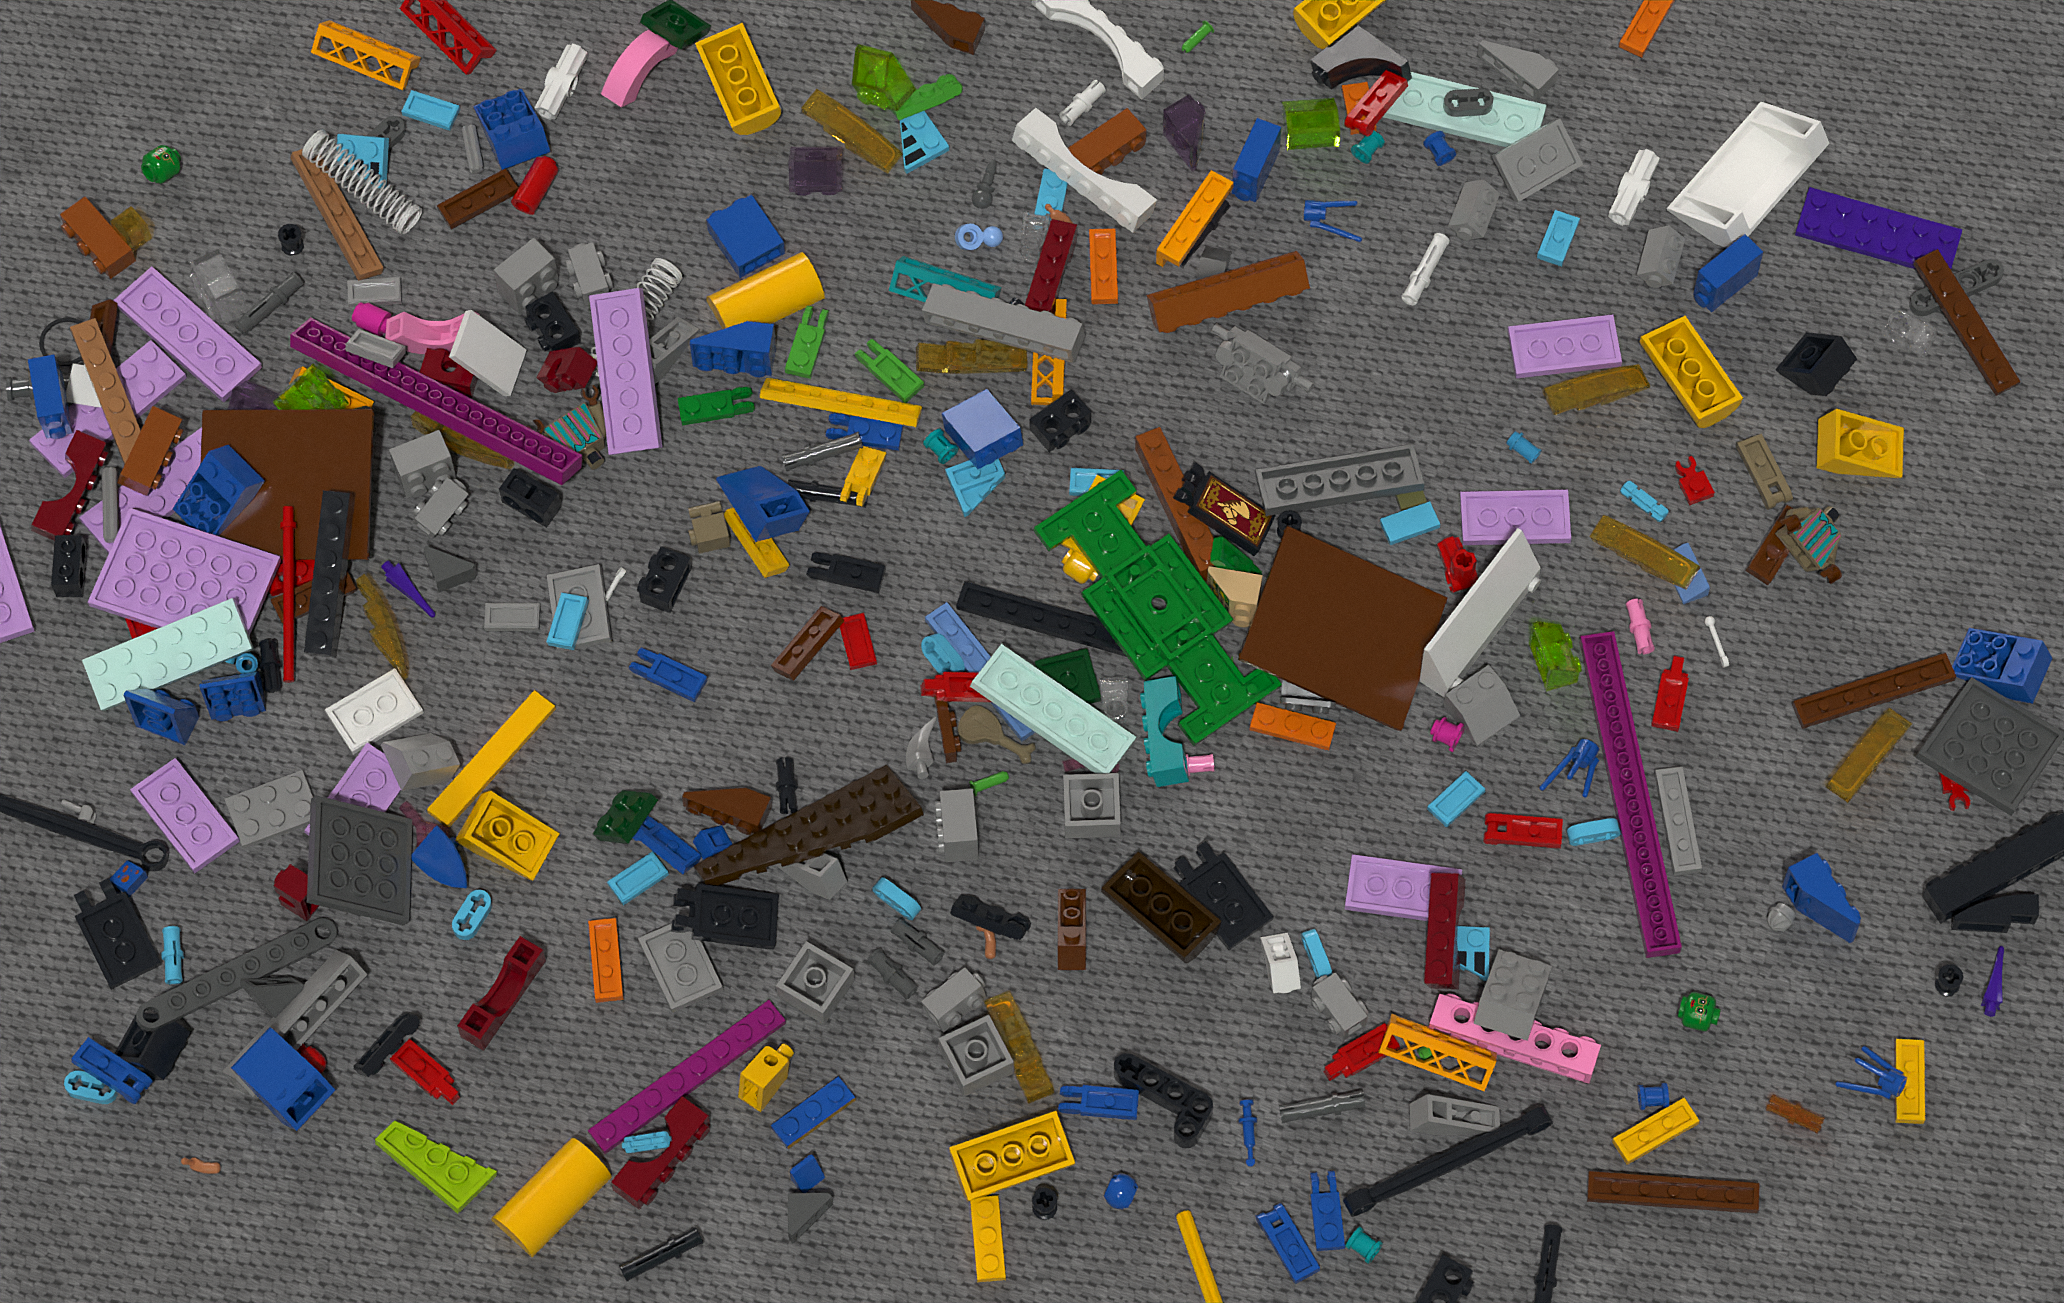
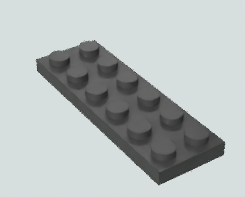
M1413 444L1255 469V477L1266 516L1281 514L1289 510L1300 511L1424 490V480Z

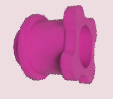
M1443 717L1441 721L1437 719L1430 732L1433 735V742L1440 741L1450 747L1449 751L1454 752L1464 733V724L1459 723L1457 726L1448 722L1446 717Z

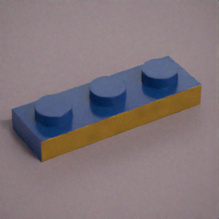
M838 1076L773 1123L771 1129L785 1147L790 1149L856 1101V1098Z

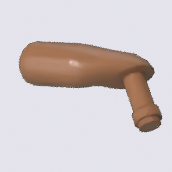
M1050 204L1045 205V209L1050 212L1051 219L1073 223L1063 212L1054 210Z
M976 926L978 931L984 932L985 957L987 959L995 958V934Z
M196 1157L191 1159L182 1158L181 1160L183 1165H190L192 1170L201 1173L217 1174L221 1170V1166L217 1162L205 1163Z

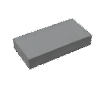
M400 277L347 281L349 307H356L360 302L364 304L368 302L375 306L402 304Z
M358 329L346 343V351L394 368L406 353V346Z
M485 603V631H539L540 603Z

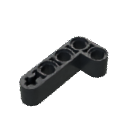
M1123 1053L1119 1055L1114 1062L1115 1080L1128 1089L1139 1090V1095L1178 1115L1179 1117L1174 1125L1175 1143L1184 1149L1195 1146L1213 1115V1101L1211 1097L1132 1054ZM1127 1066L1131 1067V1070H1127L1125 1073L1121 1071L1126 1069ZM1147 1079H1154L1158 1084L1154 1087H1148L1143 1082ZM1172 1092H1179L1183 1097L1179 1100H1172L1168 1095ZM1197 1105H1203L1207 1108V1111L1199 1114L1193 1108ZM1184 1128H1188L1194 1134L1190 1137H1184L1179 1132Z

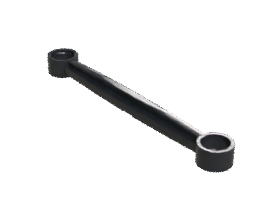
M0 795V812L102 849L139 859L143 867L149 871L162 870L168 863L169 856L167 850L159 841H148L141 844L66 815ZM157 848L164 853L162 859L155 864L145 862V854L151 849Z
M1545 1106L1535 1108L1523 1115L1518 1121L1456 1146L1442 1155L1434 1156L1370 1189L1362 1188L1346 1196L1343 1202L1350 1216L1356 1217L1371 1210L1376 1203L1456 1170L1526 1134H1537L1550 1127L1553 1121Z

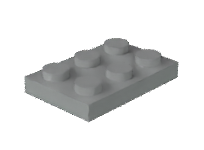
M1560 118L1554 119L1492 155L1514 202H1520L1583 165Z
M597 564L547 575L552 618H554L561 592L587 597L589 600L575 649L612 642L601 566ZM557 647L559 653L570 651V649Z
M303 770L225 798L243 850L308 826L310 823L311 798L313 796Z
M671 923L639 937L638 941L670 1010L674 1013L723 991V987L702 942L692 940L691 931L685 933L671 932Z

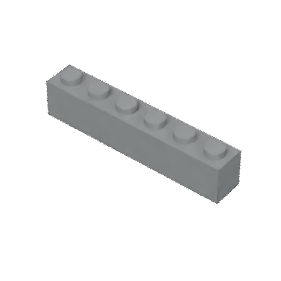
M933 283L922 309L925 323L1075 363L1085 338L1083 324L1074 318H1060L1048 311H1034L1022 304H1008L999 298L990 299L982 297L976 292L956 290L947 284L941 286Z
M336 950L303 985V990L276 1018L273 1017L222 1073L239 1091L254 1097V1092L231 1069L239 1058L269 1027L276 1031L297 1051L368 974L350 955Z

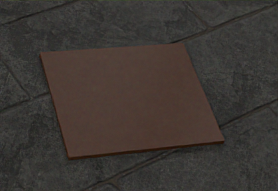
M203 410L200 464L209 451L229 445L264 480L253 500L219 537L280 556L281 560H283V530L280 529V522H283V507L292 506L294 507V522H296V529L294 530V560H315L323 490L350 493L355 497L348 560H369L374 410Z
M1287 526L1284 529L1283 537L1238 660L1331 702H1336L1340 706L1394 730L1402 731L1420 679L1424 649L1435 636L1445 604H1447V597Z

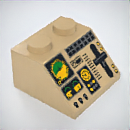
M1209 566L1207 585L1231 615L1234 625L1249 627L1261 597L1263 575Z

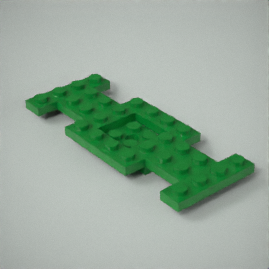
M1119 470L1035 526L1033 531L1048 551H1051L1071 537L1101 577L1099 581L1082 591L1081 596L1144 681H1147L1166 667H1168L1173 676H1176L1179 684L1198 708L1178 723L1179 728L1194 747L1279 689L1282 684L1277 677L1260 669H1256L1246 677H1243L1213 636L1231 624L1233 618L1170 534L1151 546H1146L1117 508V506L1134 496L1137 492L1124 472ZM1154 598H1161L1165 601L1166 608L1156 610L1153 608L1151 601Z

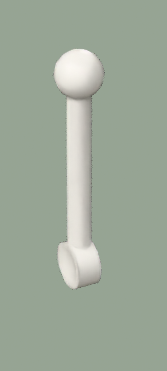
M622 567L617 571L616 577L605 595L606 603L620 579L626 573V570Z
M1708 616L1704 622L1710 628L1723 668L1728 667V658L1725 656L1714 626L1715 619L1712 616Z

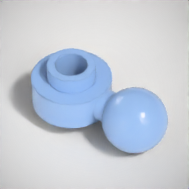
M964 224L955 233L956 244L963 250H974L982 242L989 247H996L1003 240L1002 231L995 226L987 227L982 232L975 224ZM966 232L969 233L971 237L969 242H966L964 239V234Z

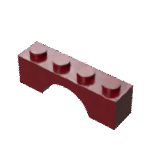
M1051 219L1025 306L1038 312L1048 311L1055 315L1056 299L1059 296L1063 274L1067 264L1071 263L1077 243V224Z
M76 430L65 453V460L75 472L76 481L74 487L65 497L59 500L42 501L32 522L31 531L55 541V535L72 534L75 527L72 520L76 513L79 515L82 513L87 501L83 497L87 489L92 491L98 476L94 475L98 466L103 467L107 460L109 452L105 451L106 442Z
M1431 873L1424 984L1433 989L1459 990L1460 959L1458 955L1457 932L1460 912L1464 907L1466 879L1457 873Z
M519 936L505 956L501 971L491 989L479 1002L471 1005L457 1025L461 1038L483 1051L486 1049L546 962L543 949Z
M683 1096L664 1117L672 1137L670 1146L665 1152L649 1162L628 1161L611 1181L613 1191L639 1210L644 1204L649 1205L654 1200L657 1194L655 1190L662 1182L666 1184L672 1178L675 1172L673 1168L679 1161H686L692 1153V1145L697 1139L702 1141L710 1131L709 1115Z

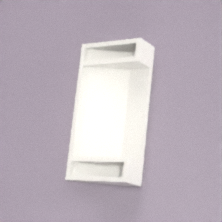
M1760 102L1667 207V210L1713 243L1728 248L1744 234L1749 236L1830 144L1821 121Z
M1519 528L1512 534L1424 649L1420 682L1444 698L1446 693L1464 682L1462 679L1526 594L1528 592L1533 593L1541 582V579H1539L1541 568L1523 531Z

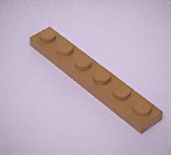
M303 149L292 152L290 159L358 281L382 274L383 266L337 183H335L334 178H329L328 173H323L322 168H317L316 162L311 163L310 160L302 156ZM324 160L318 161V165L322 166ZM327 165L324 167L325 171L329 170Z
M94 318L71 326L70 331L125 465L141 430L98 323Z

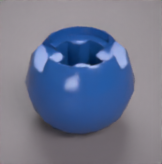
M1119 1173L1114 1175L1104 1194L1107 1204L1120 1210L1128 1208L1138 1189L1136 1181L1126 1174Z

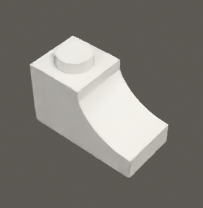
M1288 933L1260 937L1268 979L1273 993H1289L1292 990L1301 989L1298 960Z

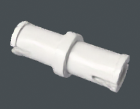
M1093 80L1082 93H1077L1073 97V102L1059 114L1061 120L1071 126L1084 112H1088L1092 108V104L1106 92L1104 85L1101 82L1098 83V80Z

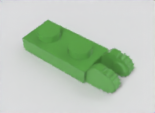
M946 74L945 76H940L936 83L924 84L917 90L899 94L887 102L889 109L896 118L902 120L960 95L963 89L961 83L957 81L954 75Z
M806 306L802 322L799 323L785 366V373L811 379L825 336V326L829 315L828 310L823 309L821 311L818 326L815 327L809 325L810 319L813 316V307Z
M873 339L867 342V346L871 352L878 356L877 358L872 360L862 350H858L855 353L858 361L868 368V371L904 403H907L924 388V382L888 349L885 350Z

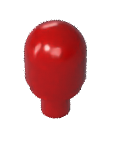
M302 1044L297 1049V1052L318 1070L320 1074L325 1070L326 1059L316 1048L312 1046L306 1047Z

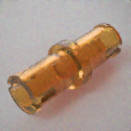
M1775 1094L1771 1096L1769 1100L1771 1103L1767 1104L1766 1111L1787 1119L1789 1124L1794 1125L1796 1123L1816 1134L1819 1133L1825 1117L1803 1109V1105L1799 1103L1795 1105Z

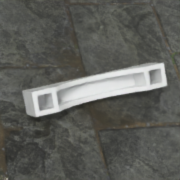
M1032 0V5L1048 19L1076 24L1101 38L1118 60L1123 84L1141 100L1164 81V67L1162 63L1155 57L1151 58L1140 43L1133 42L1128 38L1120 26L1113 25L1103 11L1096 10L1090 5L1089 0Z
M1037 108L1032 110L1016 125L1012 141L1020 149L1025 150L1040 164L1055 172L1058 178L1071 185L1079 194L1092 201L1100 210L1113 217L1121 226L1126 227L1133 233L1152 215L1157 202L1156 198L1137 184L1111 180L1084 166L1065 146L1059 135L1056 123Z

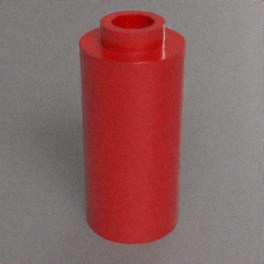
M547 156L535 158L511 200L512 205L516 209L529 215L535 213L559 171L553 159Z

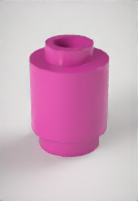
M360 302L352 314V321L356 323V326L380 337L384 333L386 334L387 319L391 318V313L368 302L365 304Z

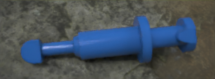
M1253 1100L1240 1101V1106H1243V1118L1238 1119V1122L1243 1124L1244 1146L1248 1149L1246 1164L1252 1167L1255 1164V1159H1253V1147L1255 1146L1254 1123H1257V1118L1252 1117L1251 1105L1254 1104Z

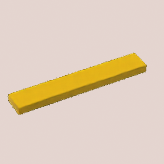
M766 378L760 390L761 399L912 427L917 426L922 413V407L918 405L773 378Z
M534 690L427 808V812L449 829L556 710L555 705Z

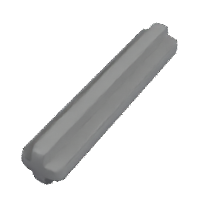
M106 467L102 470L103 538L106 543H114L119 531L118 475L114 467Z

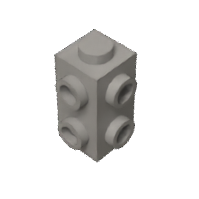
M1484 179L1465 182L1448 226L1462 240L1469 241L1471 239L1483 238L1496 208L1500 193Z
M1669 225L1649 229L1637 275L1648 286L1653 288L1673 284L1685 238Z
M593 242L589 244L581 243L572 249H568L570 260L565 262L569 275H575L577 281L573 283L576 297H582L584 305L588 306L590 305L589 295L609 293V289L613 288L609 273L604 274L602 266H605L601 250L596 252Z
M447 477L443 483L438 480L429 491L432 495L427 503L421 501L412 512L416 517L411 523L432 539L437 533L442 536L451 525L447 520L453 513L458 516L468 504L464 501L468 496V493L465 491V485L455 478L451 480Z
M963 968L961 971L952 974L947 982L938 989L930 991L921 1002L926 1014L945 1032L948 1028L956 1026L962 1017L971 1010H976L982 1005L983 1001L987 999L983 989L986 985L977 973L972 975L966 968Z
M1335 972L1329 977L1324 975L1314 982L1311 1003L1318 1013L1323 1012L1327 1017V1025L1333 1034H1339L1344 1041L1367 1026L1368 1010L1361 1000H1355L1351 994L1352 988L1344 978L1340 979Z

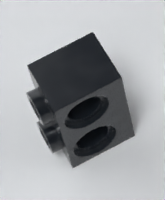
M553 291L525 306L527 315L524 318L525 323L531 332L535 330L539 335L537 340L544 352L572 348L581 343L579 331ZM542 314H549L547 318H539ZM555 334L563 335L562 337L557 339L552 338V336Z
M1071 389L1029 419L1030 431L1050 453L1055 448H1063L1069 442V438L1076 433L1079 435L1084 433L1090 427L1091 411ZM1070 413H1075L1079 415L1076 418L1067 417V415ZM1049 428H1055L1058 430L1055 433L1046 432V430Z
M513 468L499 487L502 503L546 528L561 508L559 493Z
M55 535L51 586L56 597H83L87 547L82 535Z
M660 547L657 555L653 554L648 564V569L650 570L646 578L642 577L640 579L637 592H639L641 603L671 613L692 569L690 557ZM672 565L674 569L665 571L663 567ZM655 588L664 589L659 594H654L651 592Z
M1442 1255L1416 1303H1432L1437 1299H1441L1446 1303H1458L1462 1295L1466 1297L1469 1295L1475 1283L1471 1280L1473 1270ZM1454 1275L1460 1279V1283L1451 1285L1445 1278Z

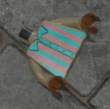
M591 385L594 392L591 397L588 398L585 395L583 388L580 392L582 398L588 400V406L585 402L545 428L540 420L535 419L533 422L537 425L536 432L581 454L582 462L586 461L589 467L594 470L604 463V459L599 454V451L605 448L604 439L607 436L603 408L600 401L596 400L598 389Z
M1831 506L1826 507L1824 511L1820 508L1809 509L1807 507L1788 510L1785 519L1780 521L1785 526L1775 534L1806 572L1822 569L1823 571L1820 572V575L1823 578L1827 576L1829 583L1833 584L1842 577L1841 570L1835 565L1837 544L1841 539V533L1834 525L1840 516L1838 511Z

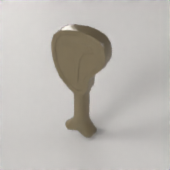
M977 705L972 706L966 710L959 721L957 733L963 742L968 744L988 742L993 745H1001L1017 754L1022 764L1031 762L1030 754L1035 750V744L1022 745L1005 736L999 720L988 709Z

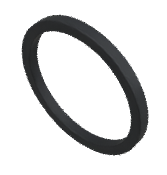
M66 317L48 324L42 331L39 340L42 355L48 356L44 350L43 343L46 333L53 326L62 322L79 324L82 321ZM80 356L72 361L57 362L59 366H70L82 361V358Z

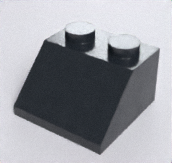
M1806 332L1775 370L1810 395L1827 396L1835 389L1836 384L1850 371V367L1857 358L1842 336Z
M143 1013V1018L149 1023H154L158 1020V1015ZM135 1015L114 1054L148 1075L151 1079L164 1080L171 1073L177 1055L184 1049L190 1031L176 1021L158 1030L146 1031L137 1025Z

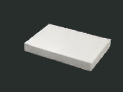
M468 310L465 311L449 358L501 395L511 396L527 349L474 311Z
M395 668L325 709L327 716L353 755L362 750L366 743L371 745L424 713Z

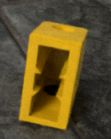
M783 1043L776 1050L770 1046H765L740 1073L738 1098L759 1112H762L787 1079L789 1060L794 1055L793 1050Z

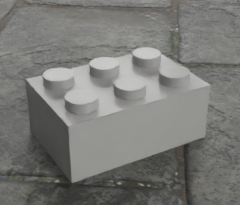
M1499 949L1480 998L1474 1024L1528 1041L1547 987L1552 966Z

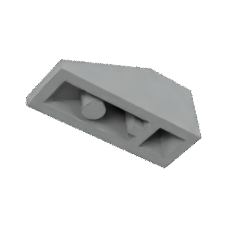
M1484 40L1479 43L1478 56L1535 101H1538L1557 82L1559 69L1552 60L1545 59L1538 53Z
M680 317L675 318L649 339L655 384L667 374L689 346L690 340L694 339L699 333L700 329Z
M823 853V856L784 867L781 866V863L776 864L778 868L808 891L828 900L847 883L839 860Z
M1429 1094L1409 1104L1410 1131L1432 1135H1484L1500 1128V1112L1497 1106Z

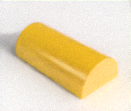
M1304 0L1294 8L1293 15L1301 32L1316 47L1325 49L1387 0Z
M743 23L695 43L732 130L736 134L750 135L770 127L778 120L781 115L780 106Z
M800 252L707 296L706 300L722 329L746 321L772 324L824 299L825 295L813 265L803 252Z
M1686 316L1641 336V346L1699 428L1710 427L1725 419L1741 404L1743 400L1742 395Z
M1057 1111L949 1147L952 1164L967 1202L1075 1165Z
M571 1138L491 1220L525 1252L533 1257L612 1176L606 1166L590 1149L577 1139Z

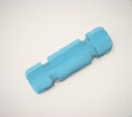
M1627 481L1622 486L1621 494L1628 499L1631 497V501L1647 514L1652 513L1651 517L1656 521L1661 522L1666 518L1669 512L1668 509L1662 504L1657 505L1658 501L1642 489L1638 490V486L1632 481Z
M667 1131L628 1136L624 1138L622 1148H625L626 1153L668 1148L672 1137L669 1136Z

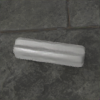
M473 124L465 125L462 127L469 169L473 174L480 173L484 170L476 126Z

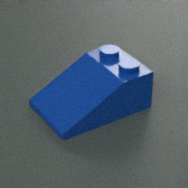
M149 689L125 691L123 696L136 727L186 745L199 719L198 712L193 703L185 699L180 701L172 699L169 694L161 690H156L155 692Z

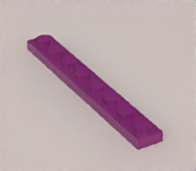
M770 1000L766 1001L588 1130L589 1135L604 1154L608 1153L622 1143L625 1137L633 1135L676 1104L682 1096H687L784 1026L786 1020Z

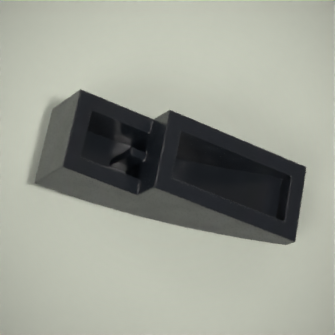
M2039 894L2004 896L1979 903L1955 915L1951 924V930L2007 933L2011 923L2035 924L2039 916Z

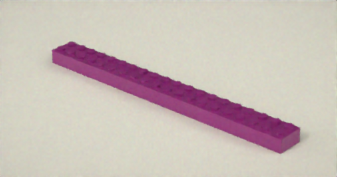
M311 317L290 334L291 348L560 485H563L582 467L581 454L400 362L394 368H390L347 352L346 343L350 337Z
M1615 632L1581 636L1579 644L1616 819L1621 832L1620 838L1646 958L1678 954L1681 952L1682 945Z

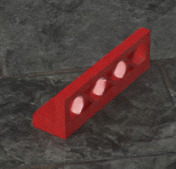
M404 0L399 8L466 75L472 73L481 58H491L496 52V49L446 0H418L420 2L421 14H416L410 8L414 0ZM428 16H434L437 19L438 30L433 31L429 27ZM445 32H450L454 36L455 47H449L446 44ZM462 49H467L473 55L468 64L463 61Z

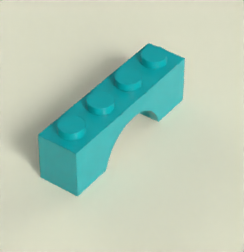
M1173 676L1144 681V693H1140L1142 708L1146 709V715L1142 716L1144 731H1148V738H1144L1146 754H1150V761H1146L1148 777L1154 778L1157 787L1189 782L1187 757L1182 744L1171 742L1164 737L1168 724L1174 718L1183 714L1181 690L1177 678Z

